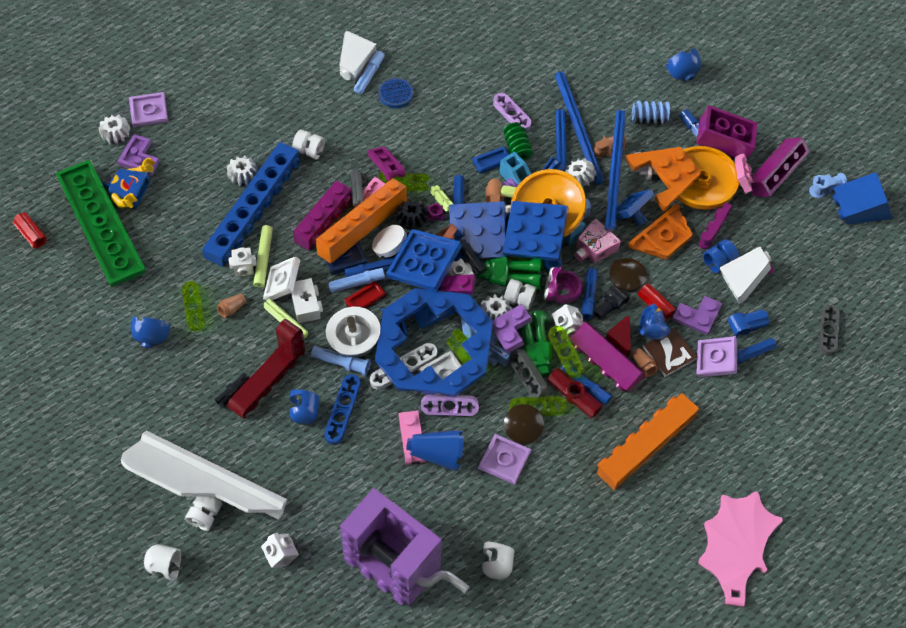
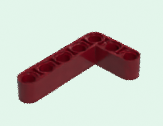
M288 319L282 320L277 326L278 348L228 402L227 407L243 419H246L247 417L245 416L258 406L262 397H266L269 394L272 386L280 382L285 376L284 373L288 369L291 370L298 362L296 360L305 354L303 330Z

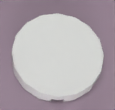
M399 225L388 226L376 235L372 243V249L378 257H391L399 252L407 238V233Z

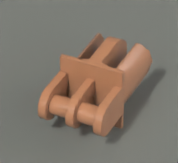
M603 135V140L595 143L594 153L596 158L606 155L611 158L614 136L606 138ZM625 135L623 140V151L625 150L627 140Z
M491 179L488 182L486 202L504 201V195L501 194L502 183L499 179Z

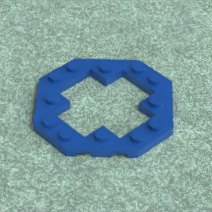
M414 288L383 310L375 362L399 391L407 392V390L418 391L422 394L435 395L436 393L455 397L486 375L493 321L469 294L445 291L435 292ZM426 305L438 319L454 308L475 332L473 336L462 343L463 349L472 359L444 379H441L431 366H428L414 376L393 351L407 341V337L397 325Z

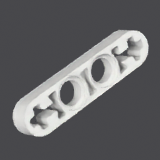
M426 343L400 357V360L412 373L421 366L436 359L437 348L434 344ZM425 350L432 351V355H425ZM413 358L416 359L418 363L414 366H410L407 364V360ZM381 368L370 376V384L376 390L384 389L393 384L387 376L385 377V373ZM375 378L382 379V383L375 382Z

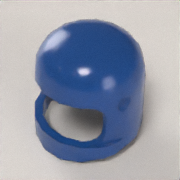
M298 389L290 391V401L297 406L289 410L290 418L295 423L301 425L313 423L318 416V394ZM294 396H302V404L300 406V401L297 400Z

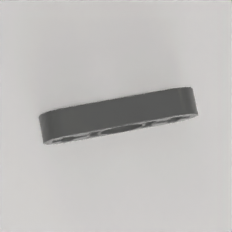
M834 305L824 306L820 317L818 349L825 356L833 355L838 346L840 311ZM828 311H832L831 313L833 314L831 321H828ZM830 327L833 329L834 333L827 334L824 331V328ZM827 339H830V341H829V347H831L830 350H828L827 347L825 346V344H826V342H827Z
M513 350L510 354L509 362L530 396L533 398L544 397L548 392V387L525 350ZM527 368H528L529 371H530V377H529V378H528L527 375H526V369H527Z

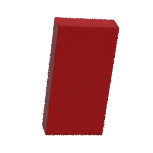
M374 281L344 299V302L348 307H362L366 309L384 298L386 293Z

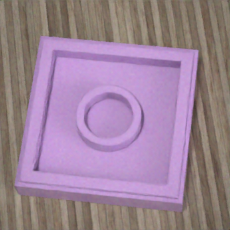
M164 92L129 97L133 127L168 122Z
M736 336L698 340V377L737 374L738 339Z
M494 434L478 469L515 485L532 449Z

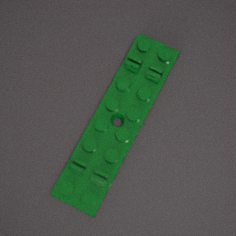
M90 159L55 173L110 287H115L147 273Z

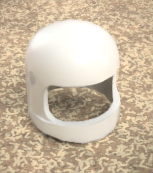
M485 542L483 552L488 555L489 561L482 564L484 574L489 578L497 580L510 576L513 568L514 549L499 543ZM489 549H496L498 551L495 561H491L492 551Z
M161 544L151 546L144 558L146 571L153 575L160 572L164 575V578L172 581L176 580L179 571H172L169 575V565L171 561L178 567L180 566L181 551L180 549Z

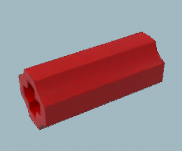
M26 212L18 213L14 217V225L33 248L37 249L46 244L47 237Z
M649 283L639 290L638 296L648 306L656 304L662 310L665 321L675 313V308Z

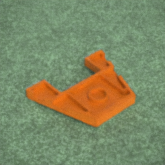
M681 147L628 154L625 157V161L633 171L650 164L667 186L668 190L655 195L654 199L663 211L667 210L669 205L675 202L679 195L686 191L701 174Z

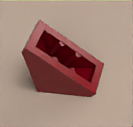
M630 316L623 318L606 335V339L628 358L631 351Z

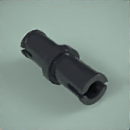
M466 239L460 240L462 245L460 252L464 256V261L470 264L477 276L484 273L482 270L486 271L487 268L478 258V253L469 246Z
M242 373L232 384L229 383L226 386V390L215 398V402L218 405L221 403V408H224L234 394L250 378L249 376L245 378L247 374Z

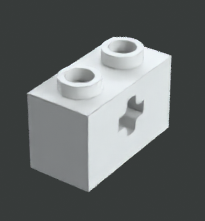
M312 278L296 281L294 290L291 293L298 323L321 319L320 312H323L322 303L317 301L316 296H319L317 285H313Z

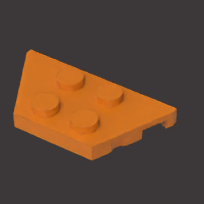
M676 203L632 239L628 243V247L665 260L670 258L689 242L693 236L690 228L687 226L685 216H682L680 212V205Z

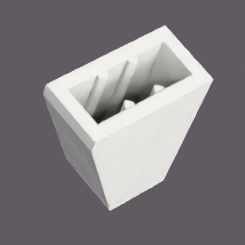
M346 31L340 60V75L345 80L355 82L376 52V44Z
M761 247L720 267L721 275L739 304L746 300L771 269V257L767 251L763 252Z

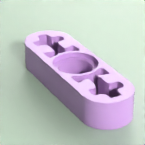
M496 94L493 101L494 107L510 123L526 122V125L522 124L521 126L525 127L526 132L529 131L531 119L507 94ZM513 110L517 114L511 116L507 112Z
M429 394L422 398L421 409L428 415L472 416L478 412L479 403L474 396L457 395L455 397H448L446 395ZM428 401H432V408H428V405H426ZM439 401H441V409H438ZM447 401H453L456 406L453 409H446L444 404ZM468 402H472L473 406L471 409L467 407Z

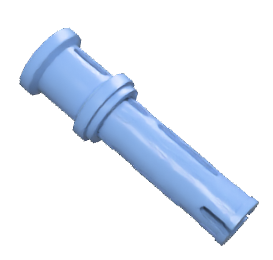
M316 345L311 352L312 358L340 365L349 372L353 370L362 373V376L367 375L371 365L370 359L364 360L357 358L355 355H344Z

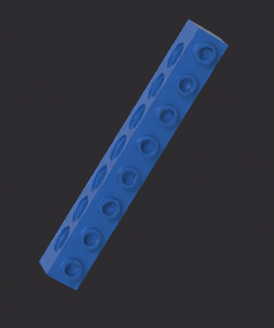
M281 142L278 143L202 248L205 259L222 267L229 263V258L232 257L231 250L241 248L246 234L250 235L254 223L262 218L263 210L266 207H270L273 196L280 193L283 182L288 181L293 168L299 166L300 158L297 149Z

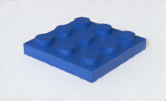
M505 201L449 205L450 224L458 228L454 233V240L466 239L472 250L478 253L479 259L507 257L503 255L506 237ZM460 251L454 261L464 260V256Z
M512 201L503 255L559 261L568 206Z
M412 229L386 275L390 279L437 292L462 247L461 242Z

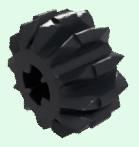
M409 198L408 203L402 201L401 206H398L396 217L401 226L405 225L407 230L412 226L415 230L416 225L422 228L423 223H426L428 211L424 203H419L417 199L412 202Z

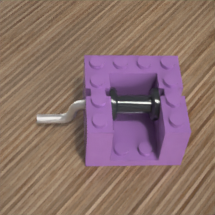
M375 488L369 492L340 525L345 562L352 567L356 565L360 568V573L369 580L373 578L378 582L376 585L383 592H391L394 595V600L400 605L405 603L407 606H410L425 587L433 586L442 579L449 581L464 594L470 588V586L448 571H439L441 569L442 539Z

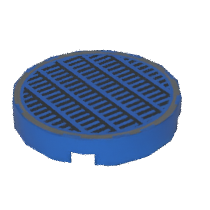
M388 79L379 88L380 101L390 108L405 107L413 98V88L404 79Z

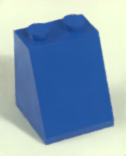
M877 172L833 187L836 193L832 195L835 205H840L841 207L838 210L840 219H845L847 225L893 219Z

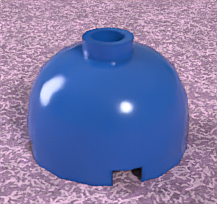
M690 49L691 52L687 54L685 51H682L668 60L669 64L666 63L665 65L673 78L691 81L695 78V75L701 68V58L697 49Z
M132 317L131 334L135 341L142 343L141 347L153 349V345H160L168 338L171 323L165 324L163 320L143 317L142 321H137V317Z

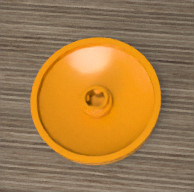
M693 146L683 149L701 174L686 191L679 195L677 200L689 207L703 210L719 208L725 202L731 201L739 186L736 165L733 160L722 151L712 147Z
M546 169L529 175L517 186L512 197V201L568 206L564 237L572 233L580 225L586 212V197L581 184L572 175L561 170Z

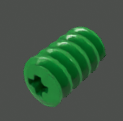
M518 122L508 124L503 129V134L509 152L511 154L516 152L523 161L530 159L534 152L531 144H529L530 140L528 139L525 127L521 126Z

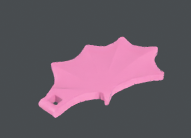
M757 491L747 497L738 499L722 495L718 514L704 524L708 536V545L698 562L718 578L726 597V605L744 607L747 579L756 569L761 570L764 574L767 572L763 561L764 547L768 537L783 521L781 517L771 514L764 508ZM731 592L740 593L739 597H731Z

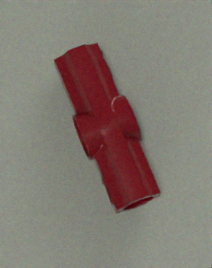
M560 368L555 369L548 377L547 382L564 395L570 404H574L590 419L594 418L602 409L603 405L585 390L581 382L574 381ZM574 391V392H577V393H579V394H578V395H573L571 392Z

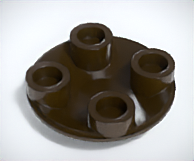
M631 258L617 260L613 263L609 272L610 281L614 285L630 292H634L642 287L647 279L645 267L639 261Z
M516 405L508 411L504 418L505 432L516 443H532L543 432V417L539 410L531 405Z

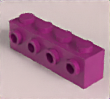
M802 137L785 139L753 174L751 192L754 196L770 197L809 154L810 151Z
M336 180L293 231L294 243L310 251L316 245V239L327 231L333 222L340 217L342 211L351 204V188Z
M584 322L570 338L574 343L572 346L578 352L587 354L588 357L586 359L594 366L598 364L602 368L600 372L608 379L612 377L616 381L614 383L615 386L621 391L631 392L646 375L587 322Z

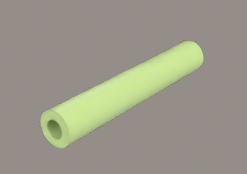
M268 225L262 226L254 287H265L273 228Z

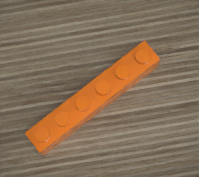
M394 178L388 181L316 239L317 255L329 263H333L397 211L402 201L407 202L406 186Z
M683 393L677 398L673 396L664 409L660 408L655 412L654 418L651 421L646 420L636 434L633 432L627 437L624 445H618L608 459L605 457L599 462L597 475L613 490L617 489L697 416L699 408Z

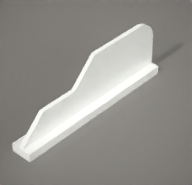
M148 431L142 433L141 440L127 449L121 457V463L127 470L179 496L217 497L247 513H266L278 520L285 509L286 498Z

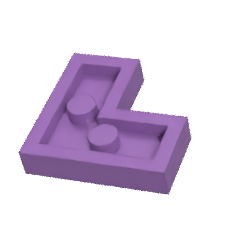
M134 134L120 156L118 165L128 169L141 166L146 158H151L155 162V165H152L154 170L147 173L149 176H152L159 164V159L145 154L151 145L150 139Z
M704 296L698 310L680 303L672 320L708 335L722 303L707 296Z
M522 304L492 320V331L507 354L524 345L516 330L532 322L530 315Z

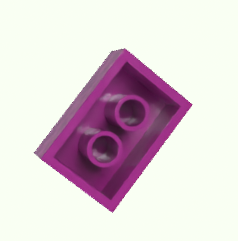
M708 105L699 120L696 144L715 148L734 158L744 154L748 159L755 149L758 123Z

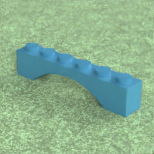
M516 152L500 160L499 173L506 181L512 178L519 185L526 177L532 174L527 164ZM582 221L572 233L563 238L568 245L577 241L578 237L584 232V222Z

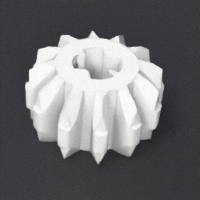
M111 114L110 118L105 117L104 121H100L99 133L102 139L109 144L113 141L118 144V140L124 142V137H129L130 126L125 117L121 118L120 115L114 117Z
M245 155L243 158L237 156L236 160H231L230 164L227 165L229 180L231 179L233 184L238 182L240 187L243 182L248 186V181L251 182L258 172L257 164L253 162L252 158L247 159Z
M578 158L576 162L571 161L572 164L567 166L565 172L576 178L582 188L585 185L589 186L590 182L595 181L596 171L594 165L586 158L583 160Z
M495 294L493 298L487 296L486 301L482 300L481 309L491 320L512 310L509 300L503 301L504 296L497 298Z

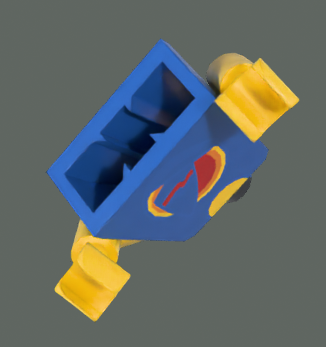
M146 158L139 167L118 170L114 178L105 176L103 187L109 188L111 200L118 208L130 207L137 209L150 184L147 172H153L154 170L152 165H155V162L151 158Z

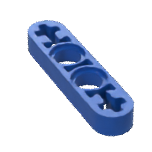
M354 374L344 377L324 434L326 442L330 445L339 444L345 434L360 389V379ZM353 380L356 385H352L351 392H348V383ZM348 397L351 399V403L343 405L340 403V400ZM342 414L345 416V420L343 422H336L334 420L335 416ZM335 426L337 427V436L339 437L331 439L329 434H333Z

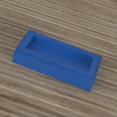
M505 146L476 156L472 158V161L481 174L500 167V160L507 157L509 153Z

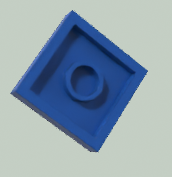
M651 189L630 194L617 206L616 220L632 217L637 226L647 222L648 219L641 212L640 208L654 195Z

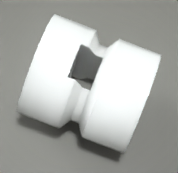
M300 129L294 137L292 147L297 149L299 154L303 155L306 153L308 157L317 160L319 158L317 153L319 154L324 149L325 138L316 134L311 136L310 132Z
M511 279L503 301L509 300L510 304L515 305L518 303V306L522 304L526 310H530L537 287L529 284L523 286L522 282Z
M196 496L193 502L195 507H190L185 520L192 526H199L200 529L209 531L214 521L213 516L218 514L222 502L216 497Z

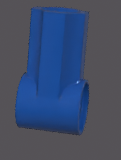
M762 309L745 315L741 312L735 313L727 321L734 335L738 338V335H747L752 330L768 326L769 316Z

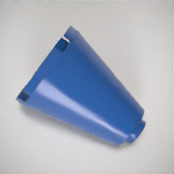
M454 430L413 434L411 438L407 439L406 450H409L412 456L450 470L458 471L460 464L456 463L457 459H462L464 436H461L463 431Z

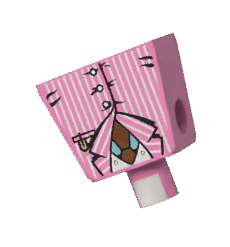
M595 219L578 237L576 247L579 250L574 253V256L579 262L588 257L596 263L617 252L621 240L611 231H607L605 226Z

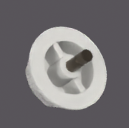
M348 307L336 312L330 318L326 327L328 343L335 351L344 355H355L358 358L372 350L380 335V323L377 317L371 311L362 307Z

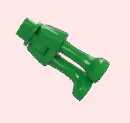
M508 257L491 259L490 262L486 261V263H483L487 270H482L484 273L477 276V278H485V280L501 286H506L511 279L535 286L537 291H541L542 274H512L510 270L542 272L543 259L535 258L530 261H510Z
M534 311L531 314V318L535 326L538 342L534 343L531 322L519 329L522 330L525 341L523 350L526 351L543 377L551 374L549 368L551 367L553 348L552 343L547 342L545 324L548 322L549 317L545 311Z

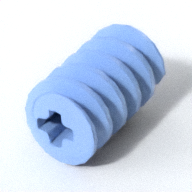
M637 101L636 105L633 103V123L636 122L637 118H639L640 123L646 118L648 124L651 119H653L654 124L657 123L658 119H660L661 124L664 123L665 119L669 121V102H665L664 106L661 101L657 103V106L654 101L650 105L648 101H644L643 105L641 101Z

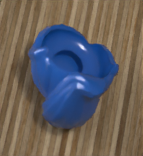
M651 304L645 308L640 320L641 329H638L640 334L652 340H660L670 333V329L665 323L662 310L656 304Z

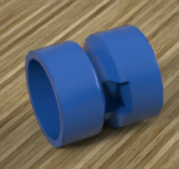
M724 239L716 244L715 247L703 253V261L707 266L712 263L715 264L710 268L714 273L719 272L720 267L739 257L737 248L727 239Z

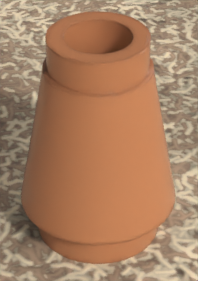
M239 293L238 295L221 300L217 305V310L223 318L231 317L246 303V299Z
M640 348L632 352L636 365L646 374L645 377H650L658 370L656 361Z

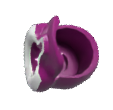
M552 267L547 277L543 295L544 299L560 304H570L576 301L582 292L581 279L573 272L561 270V267ZM558 290H569L567 295H560L558 293Z

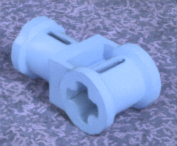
M839 173L834 177H831L830 174L825 176L817 175L813 179V185L809 188V193L815 198H821L826 194H830L834 190L833 187L847 183V178L843 173Z

